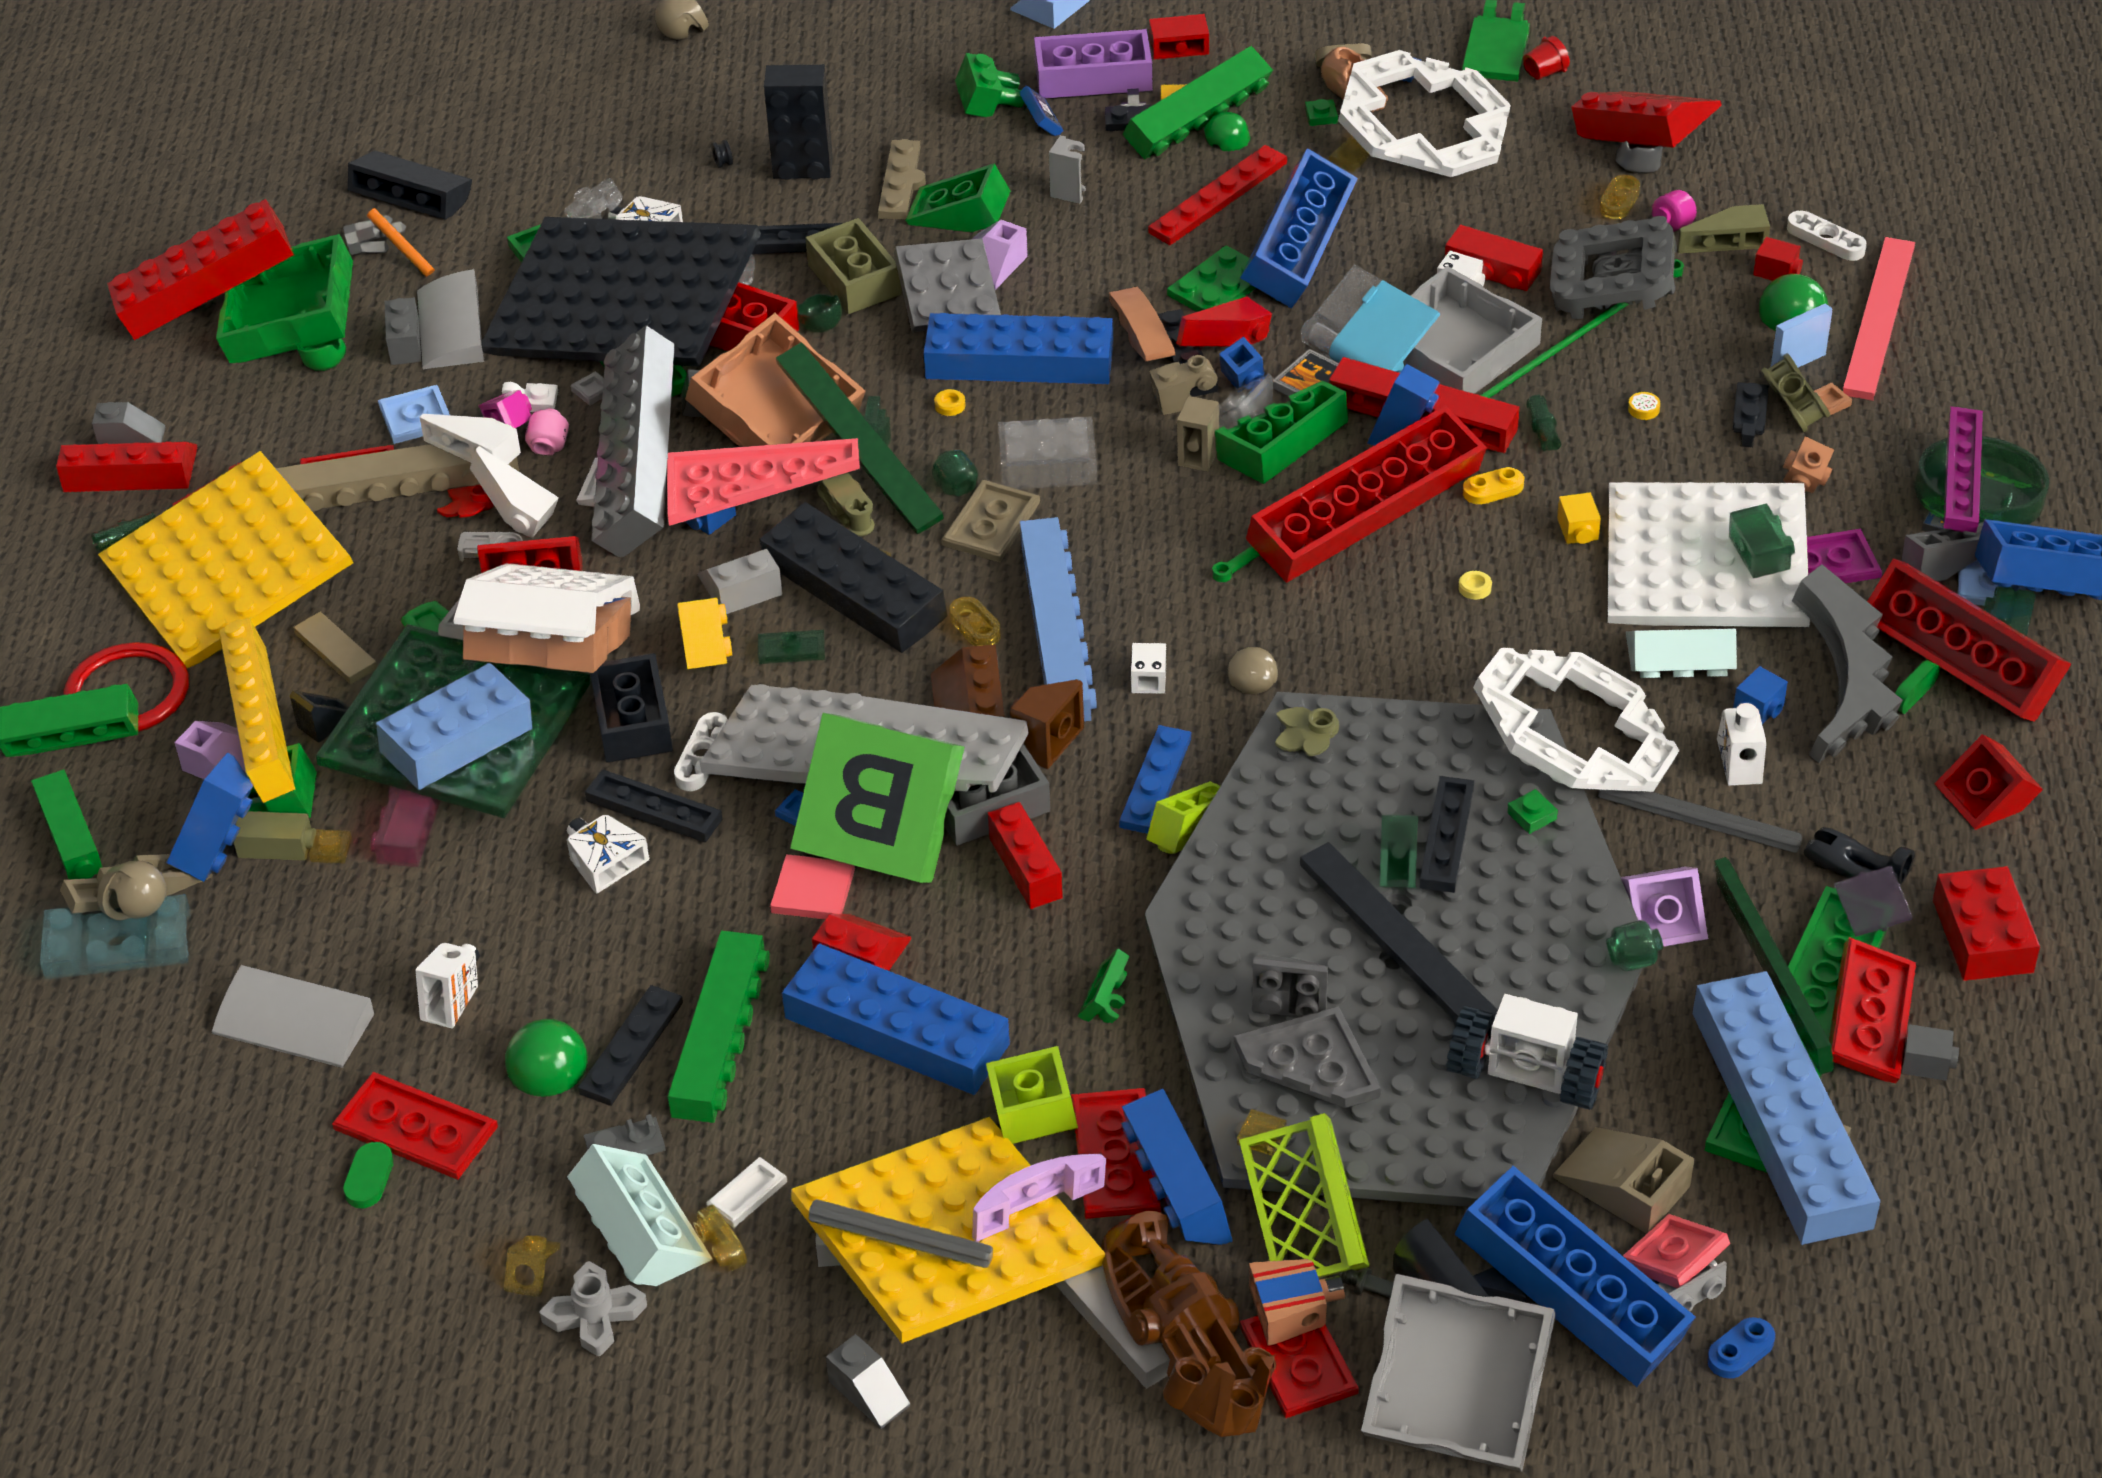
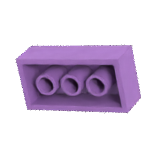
M1147 29L1034 37L1038 91L1044 98L1126 93L1127 89L1139 88V92L1152 91V59Z

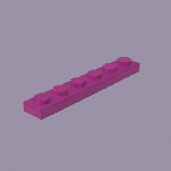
M1950 407L1943 528L1977 533L1980 506L1982 410Z

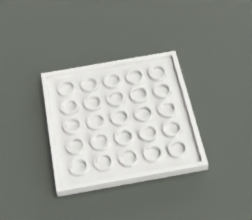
M1609 483L1608 623L1652 626L1809 627L1810 618L1792 602L1801 580L1808 575L1804 483Z

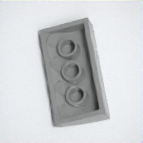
M474 269L441 277L417 290L423 369L484 362L478 290Z
M241 965L224 996L215 1019L212 1034L342 1068L374 1016L371 999L368 997Z
M1103 1265L1055 1284L1146 1389L1168 1376L1167 1370L1170 1359L1162 1347L1163 1344L1157 1343L1140 1346L1136 1344L1127 1330L1111 1297Z

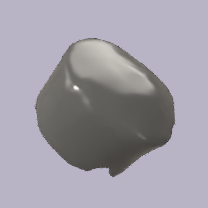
M1625 141L1616 151L1615 161L1627 171L1638 173L1658 171L1661 167L1663 147L1634 144Z

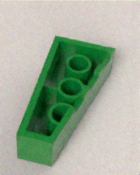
M1322 380L1290 395L1289 401L1286 403H1273L1264 407V413L1252 419L1247 415L1237 420V426L1228 430L1223 426L1215 430L1217 459L1227 466L1265 484L1348 422L1346 391Z

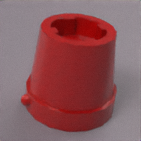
M1555 36L1543 37L1538 46L1523 56V65L1526 72L1536 80L1556 72H1566L1570 64V58L1564 44Z

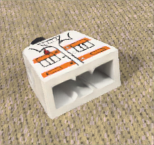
M442 943L416 968L420 1020L453 1029L478 987L476 962L480 954L474 946L464 944L460 947L449 943Z

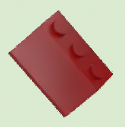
M576 536L477 545L481 573L506 563L582 571L579 538Z

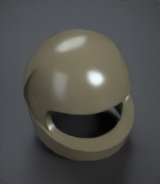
M661 0L656 8V25L661 33L670 39L680 40L688 38L690 25H693L702 32L709 27L708 20L696 0Z
M138 860L128 861L115 865L106 872L98 887L97 902L101 911L112 919L145 918L152 915L162 905L166 898L167 886L162 873L153 864ZM112 890H115L117 894L118 904L122 910L120 912L115 911L109 903V893Z

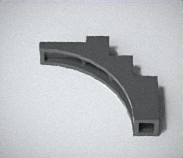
M1822 564L1801 580L1792 599V602L1810 618L1823 636L1834 659L1839 680V701L1835 717L1818 735L1809 753V756L1818 763L1829 755L1832 757L1837 756L1845 747L1846 741L1850 737L1855 740L1864 731L1874 735L1881 728L1885 731L1889 730L1900 716L1897 714V711L1903 701L1883 684L1889 675V671L1886 669L1893 657L1873 641L1879 633L1877 625L1883 614Z

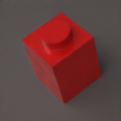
M1766 237L1756 253L1753 275L1773 281L1783 275L1800 274L1803 260L1799 259L1801 246Z

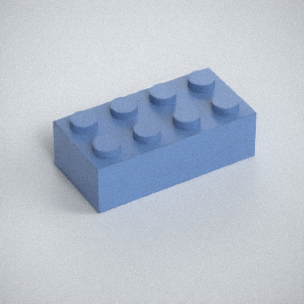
M488 663L377 722L380 753L420 790L531 730L530 700L491 663Z

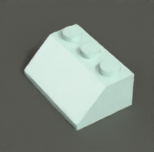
M1736 629L1626 631L1631 671H1640V678L1660 677V671L1673 670V677H1694V670H1707V676H1728L1727 669H1737Z

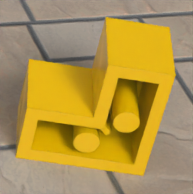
M717 598L678 603L677 608L687 670L727 664L726 657L732 656L730 636L723 637L722 625L728 623L725 604H718Z

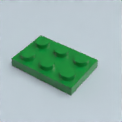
M1226 245L1167 288V296L1196 312L1243 298L1256 289V287L1240 278L1249 257Z

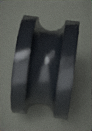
M722 140L719 145L716 142L711 144L713 159L718 168H722L725 163L728 165L733 164L732 153L727 140Z

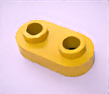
M1511 467L1472 476L1465 480L1463 484V497L1473 504H1486L1515 496L1524 488V476L1519 470Z

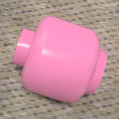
M548 408L536 411L529 419L525 441L535 454L553 455L554 452H559L564 448L569 431V423L555 409Z

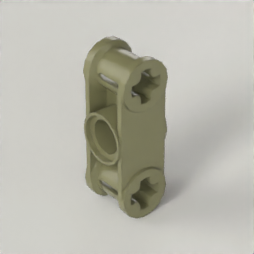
M1786 353L1783 355L1784 359L1768 369L1762 368L1761 372L1773 391L1779 395L1787 406L1792 417L1804 433L1808 431V426L1822 417H1830L1831 414L1820 396L1813 391L1802 376L1791 356Z
M849 473L819 481L820 484L817 487L818 495L825 502L831 514L845 528L858 536L868 535L874 530L875 523L871 518L873 511L872 500L868 498L859 483Z

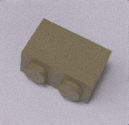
M1188 396L1177 419L1178 466L1209 471L1217 454L1215 430L1219 429L1218 401Z

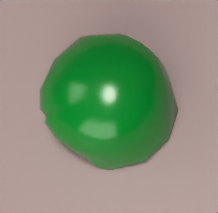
M1223 112L1213 116L1204 128L1208 144L1210 146L1217 144L1222 151L1240 150L1247 146L1250 141V134L1245 120L1240 115L1232 112Z
M342 338L304 348L300 344L296 345L304 365L315 371L332 369L341 362L346 354V345Z

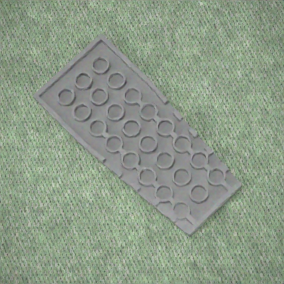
M759 684L749 687L701 759L700 767L701 772L704 774L806 783L822 713H830L881 725L884 728L907 734L921 735L965 746L955 786L956 791H968L971 786L983 784L988 785L989 792H996L1028 735V726L1025 720L861 696L858 693L845 694L826 690L813 691L795 687L781 688Z

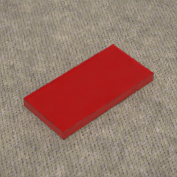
M1851 937L1847 939L1843 948L1829 1036L1833 1062L1885 1082L1897 1083L1901 1075L1916 962Z
M372 1072L332 1123L333 1129L365 1143H384L391 1149L393 1154L459 1180L498 1127L497 1120L376 1072Z
M1145 1088L1071 1094L1078 1126L1075 1129L1078 1155L1102 1154L1106 1158L1104 1187L1083 1196L1085 1219L1135 1215L1144 1211L1161 1212L1160 1200H1157L1149 1182L1153 1175L1150 1170L1143 1172L1135 1155V1151L1139 1150L1136 1142L1128 1143L1121 1127V1123L1126 1121L1122 1106L1145 1097Z

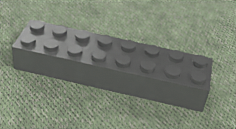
M646 325L637 333H632L619 347L610 350L604 359L605 370L602 383L603 397L601 403V424L599 426V448L597 450L598 464L595 475L596 490L594 495V517L592 520V541L618 557H625L664 527L674 343Z

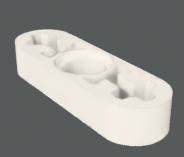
M1795 211L1789 215L1787 230L1790 234L1846 260L1855 261L1864 257L1866 240L1863 237L1807 211ZM1820 235H1830L1833 238H1823Z
M712 712L703 715L699 719L674 769L676 785L680 789L695 791L705 784L709 774L701 772L700 761L703 756H696L693 753L699 749H709L728 720L725 715ZM714 726H719L713 729L711 737H709L708 729H712ZM692 765L695 766L696 774H692L689 778H686L685 776H689L693 770Z

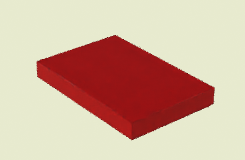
M1258 1315L1240 1321V1329L1249 1347L1262 1348L1274 1356L1276 1368L1268 1385L1285 1418L1359 1393V1387L1326 1324L1315 1330L1268 1346Z

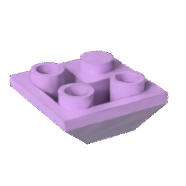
M999 220L972 238L983 239L995 290L1027 258L1026 228Z
M194 721L175 742L182 771L205 779L228 752L236 758L246 773L237 728L221 722Z

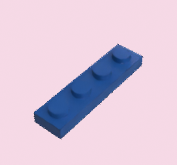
M1158 726L1119 820V828L1148 834L1156 802L1169 796L1191 741L1190 731Z

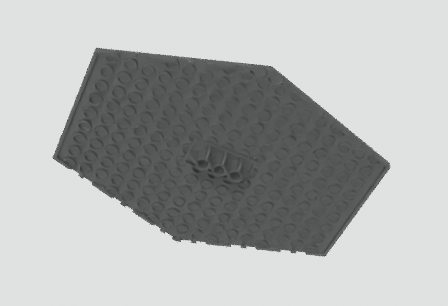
M1277 692L1145 912L1146 929L1150 934L1154 956H1156L1161 980L1171 1013L1176 1022L1177 1034L1184 1049L1187 1068L1198 1104H1200L1204 1125L1210 1137L1213 1156L1223 1188L1252 1190L1239 1142L1240 1139L1308 1121L1310 1117L1323 1113L1331 1119L1351 1198L1470 1207L1512 1166L1516 1167L1532 1182L1541 1187L1546 1171L1552 1159L1555 1158L1563 1135L1568 1131L1578 1107L1560 1102L1561 1098L1558 1093L1489 1075V1055H1487L1484 1068L1477 1079L1447 1071V1055L1450 1050L1449 1045L1453 1038L1452 1033L1454 1028H1456V1022L1300 866V857L1330 842L1497 1009L1500 1007L1504 994L1527 998L1531 1001L1553 1007H1561L1578 1013L1575 1040L1579 1036L1609 1044L1626 1009V1003L1632 991L1636 988L1641 971L1648 962L1650 947L1584 789L1570 788L1565 784L1558 783L1548 774L1534 766L1523 763L1520 758L1510 753L1484 705ZM1294 707H1304L1311 711L1318 708H1326L1333 711L1339 720V731L1333 738H1330L1328 749L1319 755L1309 757L1303 749L1292 752L1285 751L1275 745L1278 736L1286 729V726L1277 718V712ZM1533 708L1538 713L1529 728L1567 750L1551 709ZM1439 776L1475 780L1455 893L1419 888ZM1537 789L1558 809L1557 820L1528 834L1507 813L1508 803ZM1624 930H1626V935L1629 938V940L1625 937ZM1261 954L1295 958L1328 966L1327 1009L1339 1006L1381 1088L1380 1098L1344 1108L1247 1072L1234 1045V1036L1299 1018L1252 1011L1254 957ZM1304 1131L1294 1134L1285 1149L1303 1158L1311 1145L1308 1132ZM1279 1138L1272 1141L1280 1145L1283 1138ZM1266 1142L1250 1147L1254 1162L1264 1168H1267L1277 1150ZM1282 1153L1272 1172L1289 1182L1300 1162ZM1312 1154L1308 1162L1316 1166L1314 1155ZM1305 1166L1295 1186L1313 1195L1320 1183L1318 1172ZM1256 1168L1258 1179L1260 1180L1264 1172ZM1269 1176L1261 1191L1284 1192L1286 1185ZM1292 1189V1191H1291L1290 1193H1298V1192Z

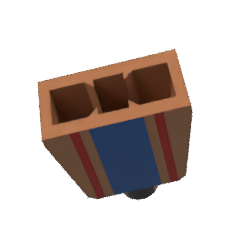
M1309 1259L1249 1263V1288L1268 1346L1322 1327L1326 1324V1303L1345 1298L1341 1277L1336 1276L1319 1280L1314 1263Z

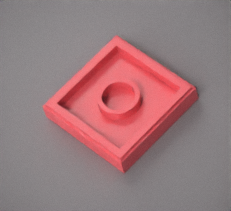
M786 854L771 902V913L826 919L829 914H842L855 871V865L832 859Z
M1668 1214L1628 1250L1623 1257L1650 1279L1679 1288L1699 1274L1730 1245L1727 1233Z

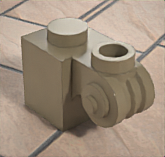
M1202 355L1192 356L1188 362L1180 364L1178 361L1149 371L1154 396L1163 415L1182 411L1188 396H1191L1190 391L1193 387L1197 386L1198 389L1203 391L1209 390L1216 385L1218 378L1210 361Z

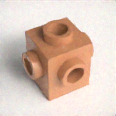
M1804 437L1796 452L1791 450L1784 462L1783 468L1787 469V473L1783 481L1786 483H1804L1805 491L1813 493L1818 484L1822 486L1826 484L1831 474L1832 468L1827 466L1834 449Z

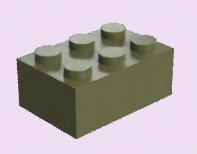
M859 218L805 237L808 266L848 314L902 295L896 261Z

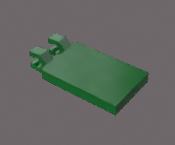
M1486 0L1483 16L1478 15L1477 18L1474 17L1462 71L1465 68L1477 70L1487 79L1518 82L1530 30V23H1528V20H1524L1525 3L1514 2L1511 19L1496 17L1497 0Z

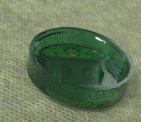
M1982 436L1979 523L1987 519L2025 525L2031 524L2041 515L2044 509L2050 483L2046 468L2038 458L2022 447L2005 440ZM1947 438L1939 440L1925 449L1920 457L1915 479V492L1918 499L1926 509L1944 520Z

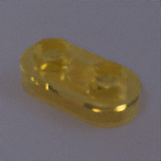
M1630 175L1614 177L1601 197V214L1610 219L1626 217L1639 197V180Z
M960 597L951 603L950 620L972 645L983 646L998 643L1001 637L1000 623L979 600L973 597Z
M711 1204L697 1211L698 1220L694 1221V1227L703 1242L710 1240L713 1244L712 1251L718 1264L722 1268L728 1266L731 1271L747 1264V1257L739 1239L716 1207Z

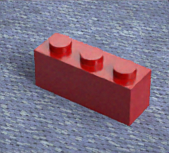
M1459 225L1445 245V256L1449 251L1483 260L1482 273L1485 274V280L1498 282L1513 289L1517 288L1528 291L1542 269L1543 249L1464 225Z
M1017 802L988 812L989 839L1029 908L1033 909L1062 899V872L1021 803Z

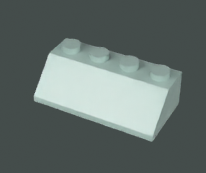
M592 1144L567 1176L576 1190V1196L586 1206L592 1216L593 1224L602 1232L608 1242L609 1250L616 1255L624 1268L625 1276L631 1282L637 1285L658 1286L713 1259L646 1154Z

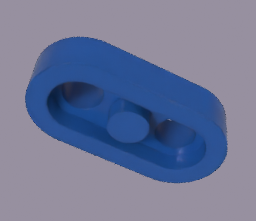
M1752 1317L1742 1320L1711 1345L1707 1360L1709 1368L1713 1373L1722 1378L1739 1377L1772 1350L1775 1341L1774 1328L1770 1323L1760 1318ZM1750 1332H1758L1761 1335H1753ZM1724 1353H1730L1733 1357H1727Z

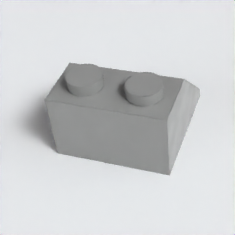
M767 549L698 573V577L711 598H717L718 604H725L726 614L782 595L780 568Z

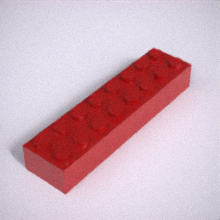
M1444 405L1252 515L1246 540L1276 573L1288 583L1479 471L1487 447Z

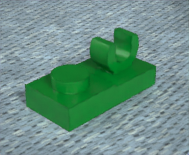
M1116 949L1101 963L1077 1017L1089 1022L1098 1014L1105 1023H1113L1118 1019L1119 1014L1114 1012L1110 1006L1120 1009L1125 1004V1000L1120 995L1111 994L1113 989L1117 990L1127 976V971L1124 968L1129 955L1120 949Z

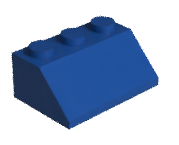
M227 752L204 779L166 862L203 882L212 872L218 874L227 859V855L223 853L226 845H232L240 830V827L235 824L239 817L242 819L245 817L253 802L252 799L248 798L253 784L232 754Z

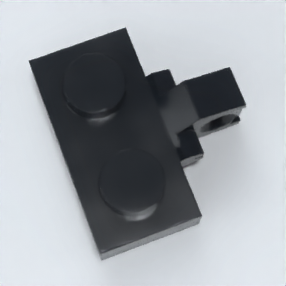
M1139 88L1127 89L1128 102H1121V105L1114 107H1105L1106 131H1125L1131 118L1153 106L1146 104V102H1139Z

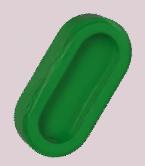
M1929 660L1923 661L1899 685L1895 694L1903 700L1898 709L1900 713L1905 714L1935 684L1940 672L1939 665Z
M381 1142L367 1143L356 1152L343 1187L346 1201L355 1208H368L381 1199L394 1163L391 1149L386 1144Z

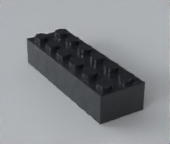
M806 502L801 504L759 539L761 549L769 551L780 568V574L901 653L922 639L948 617L944 592L941 588Z

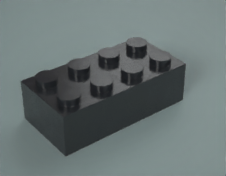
M825 64L766 65L764 94L773 179L831 178L833 153Z

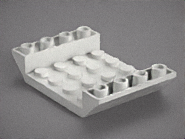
M506 563L466 579L454 616V624L465 625V630L471 632H484L485 627L498 629L497 633L501 635H518V631L530 632V637L549 639L551 634L563 635V640L567 642H583L584 638L595 633L597 606H604L605 602H612L613 598L631 597L632 615L639 611L640 603L633 576Z

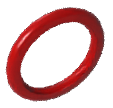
M133 642L118 644L104 648L78 664L66 682L64 695L80 691L84 681L92 672L111 661L122 658L146 657L159 661L170 670L173 678L171 692L155 708L138 715V732L156 726L175 713L183 703L189 689V673L186 665L175 653L165 647L152 643Z

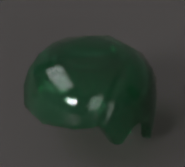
M816 294L807 298L802 304L797 305L799 322L805 329L813 333H824L832 330L839 323L842 316V306L837 295Z

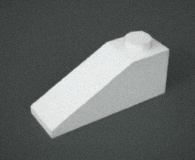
M423 414L419 417L425 442L472 463L475 450L479 446L506 464H509L521 453L517 429L493 418Z
M480 446L475 450L470 470L503 520L512 526L515 531L533 538L553 515L558 497Z

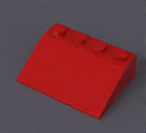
M1619 91L1588 92L1571 108L1577 134L1583 138L1615 142L1627 141L1634 144L1674 148L1720 108L1722 104L1721 100Z

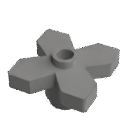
M588 1261L573 1275L575 1283L571 1289V1296L552 1297L540 1310L542 1323L556 1332L580 1327L581 1346L594 1355L601 1356L614 1343L610 1322L635 1320L647 1307V1300L643 1292L631 1285L610 1289L606 1270Z

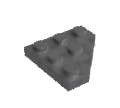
M1339 1006L1234 1036L1236 1050L1247 1072L1344 1108L1380 1098L1381 1088Z

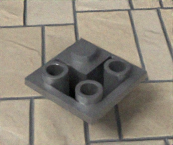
M1258 954L1253 960L1252 1011L1269 1015L1278 1014L1303 1017L1326 1010L1328 966L1295 958Z

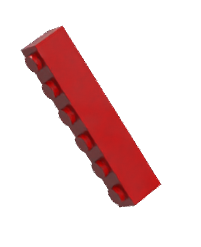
M1343 357L1330 377L1329 384L1346 391L1347 409L1379 417L1390 390L1400 373ZM1439 384L1435 391L1439 399L1431 413L1446 405L1487 449L1505 454L1518 430L1520 407ZM1425 410L1420 419L1429 415L1430 413Z

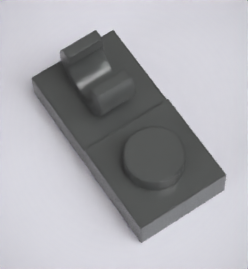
M650 1114L646 1115V1120L632 1123L630 1119L623 1126L619 1125L584 1135L587 1150L592 1144L646 1155L666 1151L657 1118L652 1117Z

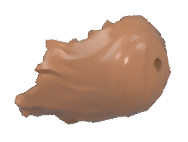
M1346 47L1333 49L1325 56L1321 66L1322 78L1326 86L1344 100L1353 64L1365 59H1362L1360 54ZM1378 86L1377 88L1386 97V101H1388V96L1385 95L1383 89L1380 86ZM1385 105L1382 108L1376 109V111L1384 109Z

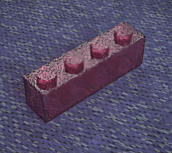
M398 770L396 782L392 781L390 784L388 805L383 806L381 809L378 832L374 831L371 838V850L376 852L378 864L419 866L450 774L418 790Z

